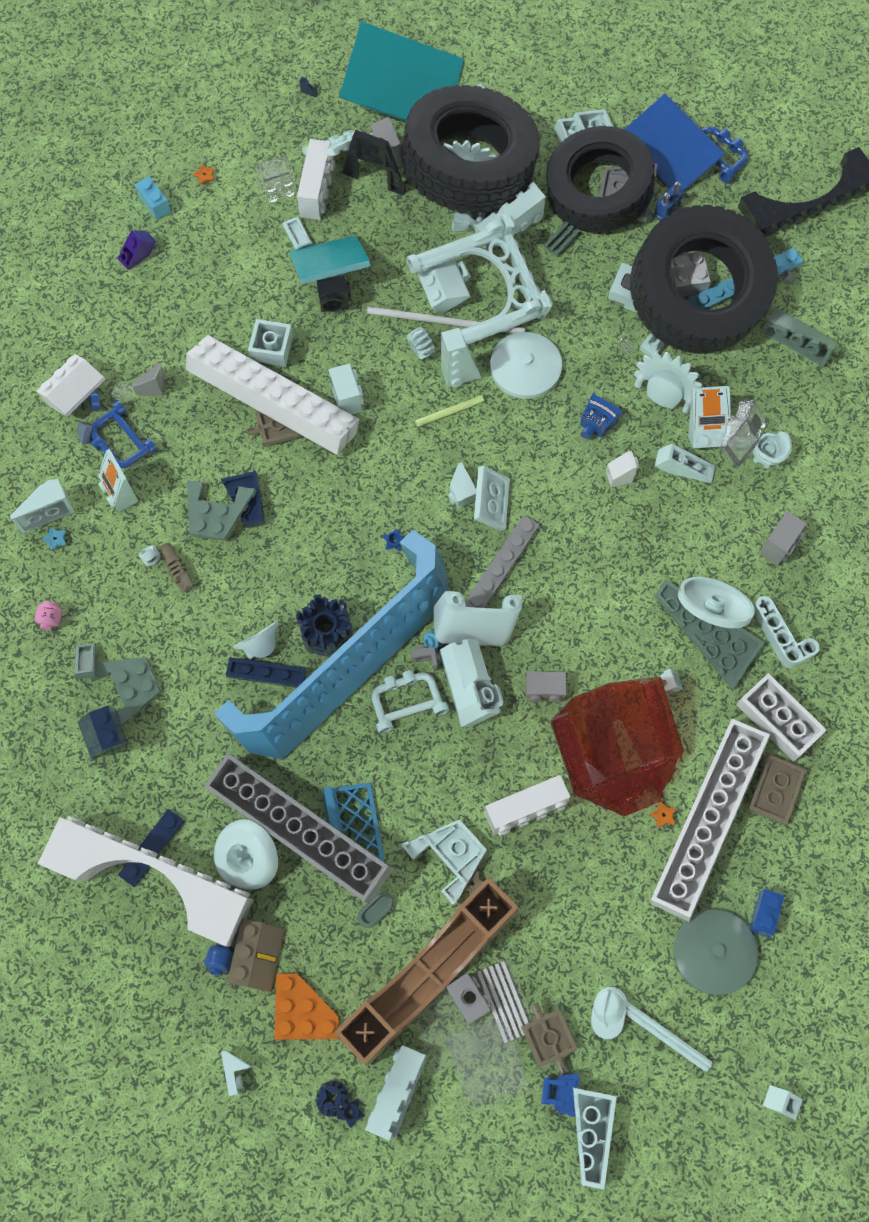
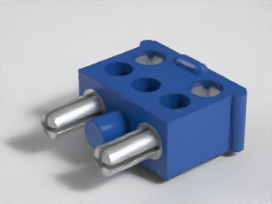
M676 182L657 202L653 215L658 219L675 212L676 208L682 203L684 191L680 189L681 184L679 182Z

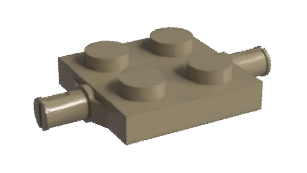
M260 411L256 412L257 426L247 428L249 436L260 433L265 447L300 438L299 433Z
M539 1002L531 1004L530 1007L535 1018L521 1026V1029L538 1067L541 1068L549 1063H556L560 1075L568 1072L569 1070L563 1059L569 1053L578 1050L561 1010L558 1008L550 1013H543Z

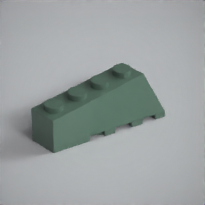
M775 308L761 331L824 367L838 345L831 337L823 335L815 328L809 327L801 320L793 318L778 308Z

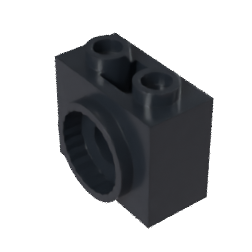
M345 275L317 280L321 313L349 309V302H352L350 283L345 280Z

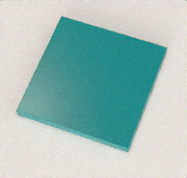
M356 235L289 252L290 259L301 284L371 266L370 260Z

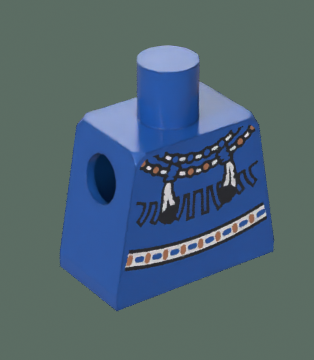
M593 393L581 417L580 426L584 427L581 432L582 437L588 440L593 434L603 437L620 420L622 410Z

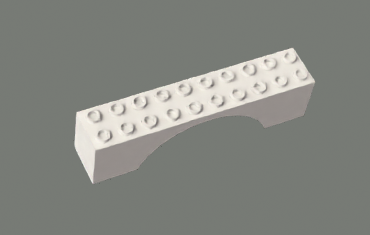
M70 816L67 819L59 818L38 862L39 865L73 880L87 882L100 871L117 864L138 862L150 865L163 873L180 893L186 908L188 930L224 946H234L238 937L241 920L246 919L254 899L249 898L250 893L237 888L233 891L231 890V885L216 880L214 883L212 882L213 877L200 872L194 874V869L179 864L177 867L174 860L163 856L157 858L158 854L148 849L141 848V850H138L139 845L126 840L120 842L122 838L107 832L102 834V829L89 824L84 826L86 822Z

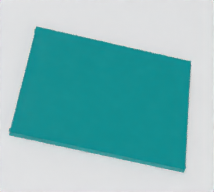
M361 21L339 98L406 121L412 106L425 94L442 87L457 85L464 58Z

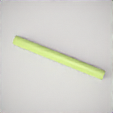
M482 395L415 420V424L417 427L423 426L484 402V398Z

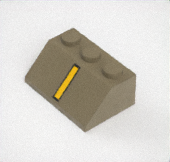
M242 919L227 983L271 992L285 929Z

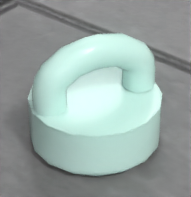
M154 545L143 549L139 553V557L146 566H153L159 561L160 553Z

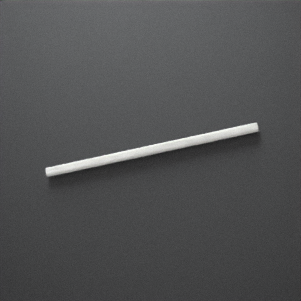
M369 306L367 308V314L461 327H470L480 323L477 321ZM512 327L502 332L515 334L525 332V328Z

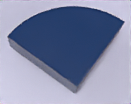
M301 77L299 81L301 92L316 97L318 94L316 87L313 88L308 83V79Z

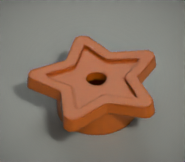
M201 165L200 169L193 173V176L199 178L200 184L214 181L212 174L215 169L213 167L206 168L204 165Z
M659 802L657 810L650 813V816L656 819L658 828H661L666 823L675 824L672 817L675 811L674 807L667 808L662 802Z

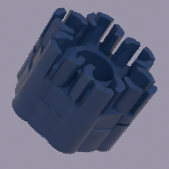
M321 594L313 596L314 600L311 599L310 607L302 608V614L299 610L297 611L296 619L305 650L308 653H315L329 658L354 634L346 603L342 599H340V603H338L337 599L329 602L328 598L325 596L322 598ZM323 624L333 626L329 632L323 633L318 631Z

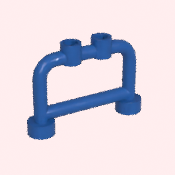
M705 127L702 129L705 134L715 135L717 141L720 143L724 142L733 153L737 152L741 155V159L732 167L721 159L715 163L722 169L719 174L720 179L728 184L734 179V173L747 162L748 153L743 148L744 144L740 138H736L734 141L729 138L731 134L728 129L724 128L720 131L715 127Z
M119 400L112 404L113 409L91 425V437L93 438L91 443L97 451L101 449L104 452L101 455L103 458L106 450L110 448L98 434L97 430L112 418L116 420L138 447L139 451L125 461L119 460L110 449L120 468H127L149 452L154 454L158 451V448L150 438L142 442L123 419L122 415L127 411Z

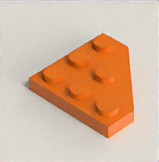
M276 974L275 1040L339 1039L334 1033L339 1028V1017L298 974Z

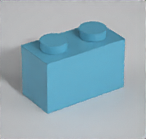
M150 177L135 184L139 198L156 220L171 212L168 200Z

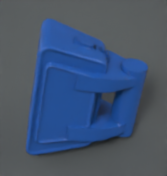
M579 1074L559 1075L557 1080L544 1077L541 1104L555 1105L554 1109L559 1111V1113L575 1117L573 1088H579ZM552 1084L557 1085L555 1100L550 1099Z

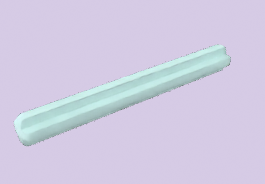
M627 1001L626 1016L702 1070L708 1071L710 1069L712 1061Z

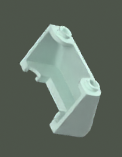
M445 591L433 606L435 638L443 644L457 642L460 645L463 644L462 640L474 639L478 640L480 646H504L512 636L522 608L521 595H508L502 601V608L499 609L474 608L465 606V598L461 593Z

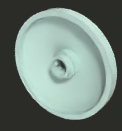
M519 332L505 337L494 348L490 360L491 375L497 386L511 396L524 399L536 398L549 392L557 384L562 370V359L557 347L546 337L532 332Z
M691 577L684 580L678 590L679 601L690 613L716 626L725 628L745 627L751 622L755 613L752 602L742 592L731 585L715 579Z

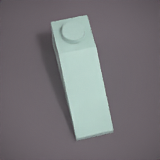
M674 444L659 449L655 463L656 467L670 474L708 483L712 482L715 465Z

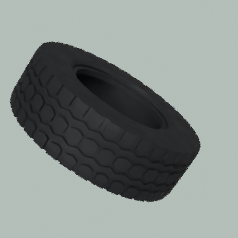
M474 85L442 87L425 94L409 111L405 122L401 152L403 170L411 185L416 190L418 189L421 195L426 196L433 203L436 202L439 206L464 213L494 212L500 210L506 202L508 204L512 203L517 198L516 195L522 191L524 194L528 189L539 154V131L531 115L519 103L514 102L513 99L504 96L500 92H494L492 89ZM457 136L474 137L490 144L500 156L488 161H468L449 153L441 145V142Z
M694 205L669 214L651 230L634 259L630 275V293L632 300H634L635 311H638L637 315L644 322L643 324L648 331H652L651 334L657 339L660 338V341L666 345L670 344L671 347L677 350L682 349L684 352L691 353L693 351V353L702 354L704 352L712 353L729 348L741 341L766 315L773 302L777 288L778 271H776V259H774L772 248L769 247V242L763 237L764 234L759 228L756 229V225L750 220L747 221L746 217L736 214L733 210L724 209L725 207ZM691 251L705 252L717 257L725 264L733 278L734 295L732 302L719 309H703L688 303L680 296L673 284L671 277L672 260L680 254Z

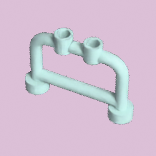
M408 670L403 673V678L397 680L395 676L386 677L384 679L385 683L377 686L372 693V702L379 723L376 724L378 733L391 731L393 729L392 720L430 708L433 709L435 716L449 712L447 702H442L436 681L433 676L425 672L414 674L413 670ZM420 680L427 681L433 700L388 714L384 713L380 701V694L382 692L393 691L398 687L412 685Z

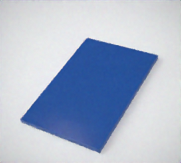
M665 93L625 128V130L635 134L647 145L652 154L654 164H658L656 175L669 189L676 182H679L681 184L680 189L685 191L725 156V153Z

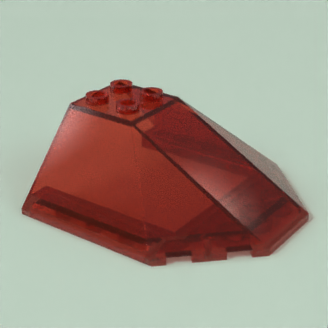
M660 676L604 684L572 697L550 720L574 795L624 817L661 801L664 795L662 792L674 774V767L679 757L681 758L684 753Z

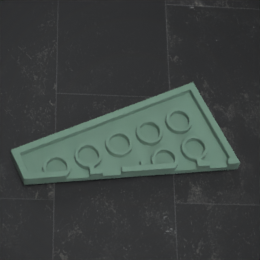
M665 580L654 597L733 690L764 642L743 628L720 627L694 616L679 601V587Z

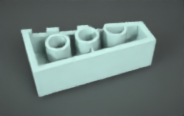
M534 182L531 183L528 191L524 194L521 191L516 195L517 198L512 203L508 204L506 202L497 214L493 212L477 224L475 233L485 230L490 222L500 219L506 210L515 220V227L511 233L512 236L519 231L526 230L529 225L542 220L546 196ZM490 244L484 245L486 250H488Z
M460 328L441 332V370L447 387H458L462 383L481 378L476 361Z
M403 1045L400 1049H396L393 1056V1061L395 1062L392 1069H389L385 1076L384 1082L386 1083L383 1090H380L377 1096L376 1106L370 1114L366 1131L386 1140L395 1141L428 1056Z

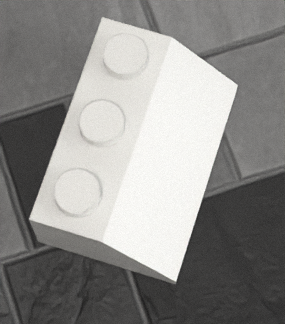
M74 354L36 392L49 407L68 417L106 379L85 359Z

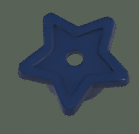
M359 1099L348 1103L345 1111L337 1116V1119L346 1120L350 1128L353 1127L356 1119L365 1116L359 1110Z

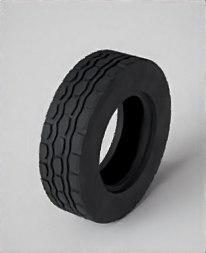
M589 127L575 132L573 135L571 134L556 147L548 161L546 181L550 205L563 222L565 221L570 226L572 225L582 231L594 233L609 232L632 223L633 220L635 221L645 211L653 196L654 162L649 148L635 134L619 127ZM596 162L616 164L629 177L620 190L603 197H592L581 193L574 187L572 181L582 168Z

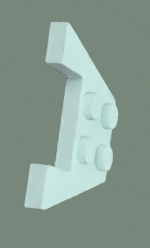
M348 130L343 132L341 136L335 135L325 140L330 141L331 144L330 147L325 148L327 155H337L341 150H348L355 131ZM308 146L302 148L304 155L307 154Z
M460 820L401 845L413 860L431 847L453 872L456 878L441 891L453 906L457 904L487 852V849Z

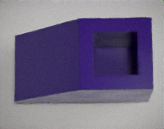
M131 230L117 259L127 270H130L151 254L157 241L146 230Z

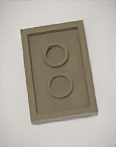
M768 754L747 810L786 826L806 769Z

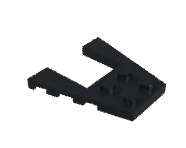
M355 130L341 174L357 179L360 174L358 159L387 169L388 191L404 196L406 188L389 142L367 132Z

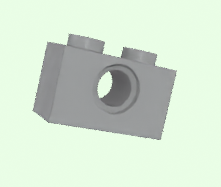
M468 973L448 985L446 989L468 1025L471 1026L490 1013L489 1007L491 1003L485 994L481 996L478 988L480 985L475 977L472 976L470 978ZM468 993H473L476 996V1000L472 1004H467L464 1001V997Z

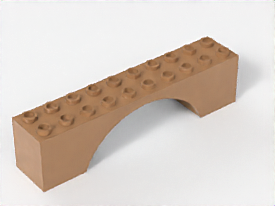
M488 877L458 907L453 916L427 946L388 984L367 999L334 1033L365 1066L369 1067L513 920L518 913L519 907Z

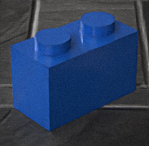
M767 889L759 891L749 926L751 932L767 938L774 936L784 895Z

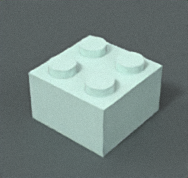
M256 319L248 348L250 359L259 363L286 367L293 340L292 326L290 324Z
M350 363L328 369L337 407L351 415L362 412L361 405L364 404L361 386L357 383L358 378L355 369H351Z

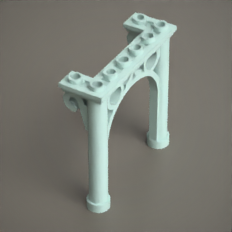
M508 210L504 211L500 219L490 222L485 230L421 254L407 256V264L412 274L467 254L482 256L490 260L500 270L507 285L508 296L505 308L493 318L462 329L461 332L467 345L535 318L543 320L552 307L551 297L546 294L545 290L540 292L539 287L535 285L533 274L526 266V259L524 255H521L518 242L511 234L515 227V220L512 215L510 216ZM490 244L488 247V251L479 248L481 246ZM500 246L505 256L500 258L492 254L493 247ZM508 257L513 267H510L507 263L503 264ZM518 276L521 285H516L513 288V286L515 285V277ZM514 292H522L526 302H517L513 298ZM511 305L519 309L506 314Z

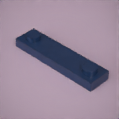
M229 657L226 671L227 678L297 688L305 681L306 668Z
M168 809L141 843L138 850H141V848L151 850L157 853L158 857L185 821ZM128 862L118 873V876L135 887L150 868V865Z

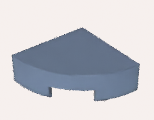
M79 421V440L82 444H88L92 427L86 422Z

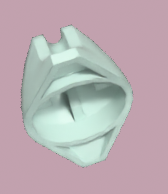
M275 621L257 634L233 646L234 649L244 650L249 659L269 656L275 648V630L279 624L278 621Z

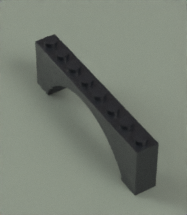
M860 147L844 153L840 163L842 165V174L839 182L832 190L817 199L797 203L781 202L761 196L754 191L741 197L738 209L746 217L747 221L750 220L756 225V229L759 228L764 234L763 237H768L775 231H782L791 224H799L805 218H812L819 212H826L835 205H842L849 199H856L863 193L869 192V160Z

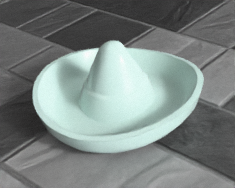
M240 819L228 824L219 834L214 846L215 867L221 878L235 888L242 890L262 888L268 885L277 873L278 855L274 842L269 834L253 821Z

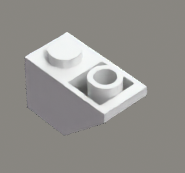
M628 451L608 463L606 474L611 488L633 482L639 464L637 457L633 456L632 451Z

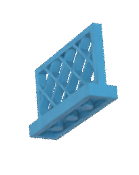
M371 783L324 788L322 794L327 822L343 834L347 829L357 835L354 839L355 842L360 837L368 843L366 850L370 846L378 850L379 859L384 862ZM367 788L368 797L363 802L355 796V793L358 789ZM345 792L350 797L345 804H342L337 800L336 793ZM352 798L361 804L356 813L346 807ZM363 806L371 811V817L368 821L358 815ZM344 809L353 815L348 824L340 820V814ZM355 817L365 824L360 832L350 827ZM366 826L374 830L375 836L371 841L361 835Z

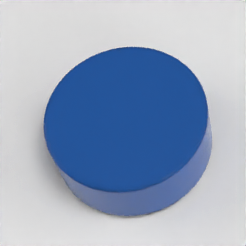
M98 392L90 394L91 409L93 411L100 410Z

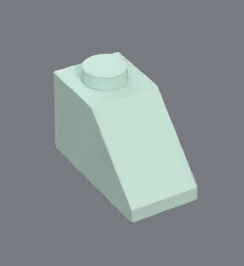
M462 462L458 463L450 484V493L448 494L450 502L455 504L457 509L476 501V488Z

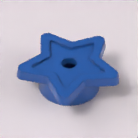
M397 529L383 535V538L387 541L386 550L392 548L398 551L402 550L400 541L405 536H401Z

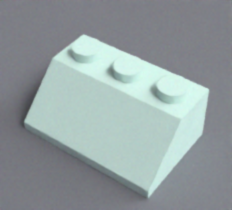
M455 258L417 272L431 307L441 315L471 297Z

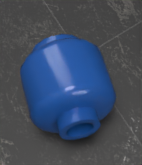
M219 943L210 946L204 962L210 974L221 976V973H228L230 971L234 955L231 946H224Z

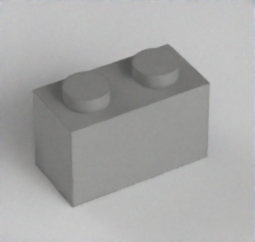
M526 672V699H530L531 702H541L542 699H550V702L565 700L566 672Z

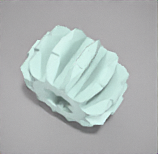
M423 328L414 329L407 335L408 343L418 358H427L435 351L431 338Z

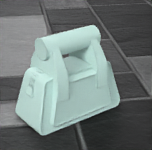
M456 210L451 230H475L476 225L484 220L486 213H464Z

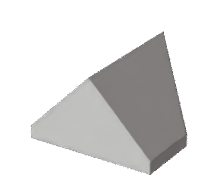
M160 363L156 364L131 384L136 395L163 396L165 373Z

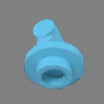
M434 629L424 635L423 640L426 648L435 647V650L446 645L437 641Z

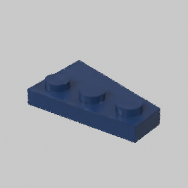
M252 471L221 479L233 503L236 499L238 487L253 488L257 491L254 498L250 499L246 511L242 512L241 518L247 528L265 524L258 473Z

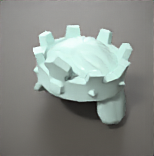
M782 431L777 434L766 433L754 437V445L750 447V451L753 452L755 457L753 461L763 464L764 468H769L773 465L778 466L789 457L792 450V441L790 436Z

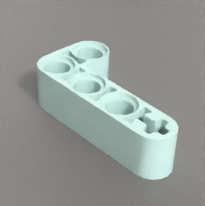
M763 596L754 604V616L784 667L794 668L811 660L818 653L819 644L814 639L809 638L796 643L775 604L769 597ZM768 621L774 622L776 627L770 626ZM778 638L784 639L786 644L780 643ZM804 647H809L812 653H808ZM787 654L793 655L795 661L790 660Z

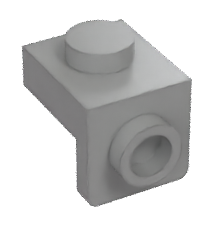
M419 646L415 650H411L413 663L432 660L433 671H437V665L440 664L439 653H435V647L426 648V646Z

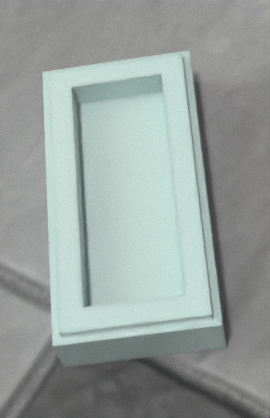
M299 217L282 223L295 250L313 246Z

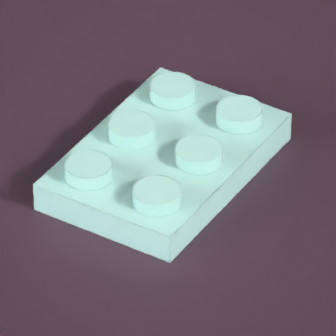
M486 466L478 468L474 519L498 531L506 530L510 478Z

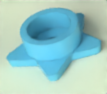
M51 527L49 535L43 537V541L49 543L50 550H54L61 545L65 546L64 535L66 531H56Z

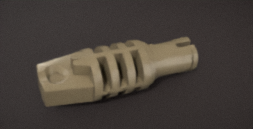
M165 543L160 548L166 559L165 565L181 592H188L192 588L190 575L182 559L175 554L171 543Z

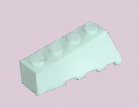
M573 1088L581 1172L580 1184L604 1189L617 1096Z

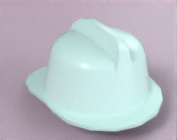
M615 987L602 989L594 1000L591 1025L594 1032L603 1039L617 1037L623 1029L627 999L620 989Z

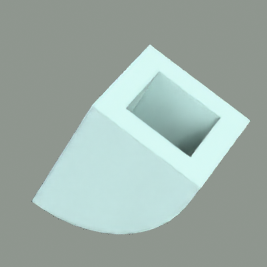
M770 1085L763 1106L796 1120L803 1099L789 1091Z

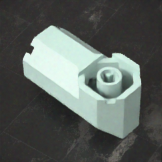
M466 639L462 640L463 644L457 645V642H454L440 649V656L461 727H473L500 713L501 709L499 707L503 705L504 701L499 686L497 684L492 685L489 682L492 679L488 676L478 640Z

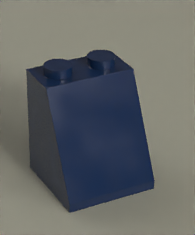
M107 705L88 712L78 721L90 759L129 745L117 710L112 706Z

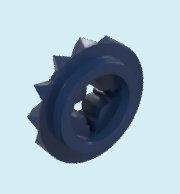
M333 1080L322 1083L320 1089L317 1090L315 1099L317 1109L328 1117L342 1114L349 1103V1092L346 1086L339 1081ZM328 1092L333 1095L337 1094L334 1098L336 1105L332 1102L326 1103L329 1099Z

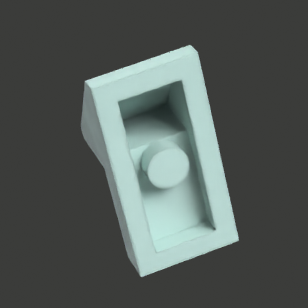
M222 1051L221 1055L229 1096L241 1094L240 1089L243 1088L241 1075L237 1076V1071L253 1067L229 1051Z

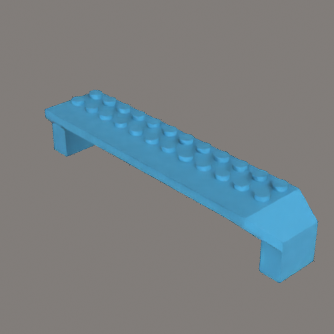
M414 530L400 541L409 563L416 568V577L272 712L244 715L228 700L214 713L225 729L249 753L284 759L434 617L433 606L445 591H449L446 567L433 543Z

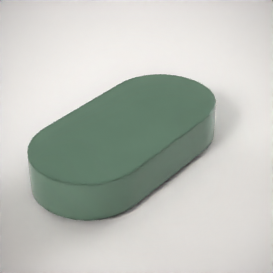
M386 892L376 894L370 904L367 903L359 911L357 916L359 924L365 928L375 926L392 909L393 899L391 895Z

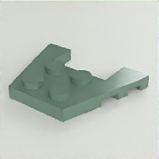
M187 480L190 535L227 541L238 524L239 517L243 511H246L250 499L254 498L257 491L253 488L238 487L234 505L201 501L205 484L203 482Z
M146 657L96 663L95 677H90L91 681L94 682L110 674L112 675L124 705L123 709L117 711L121 725L131 720L139 710L146 707L161 694Z

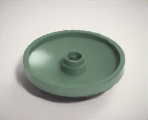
M718 909L700 911L692 915L690 922L685 921L675 936L673 954L677 969L684 980L700 992L710 995H725L742 988L755 972L758 961V949L755 938L749 927L732 913Z

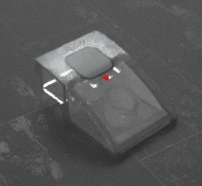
M755 400L740 401L736 416L728 418L720 449L733 468H738L752 453L761 439L767 424V420Z

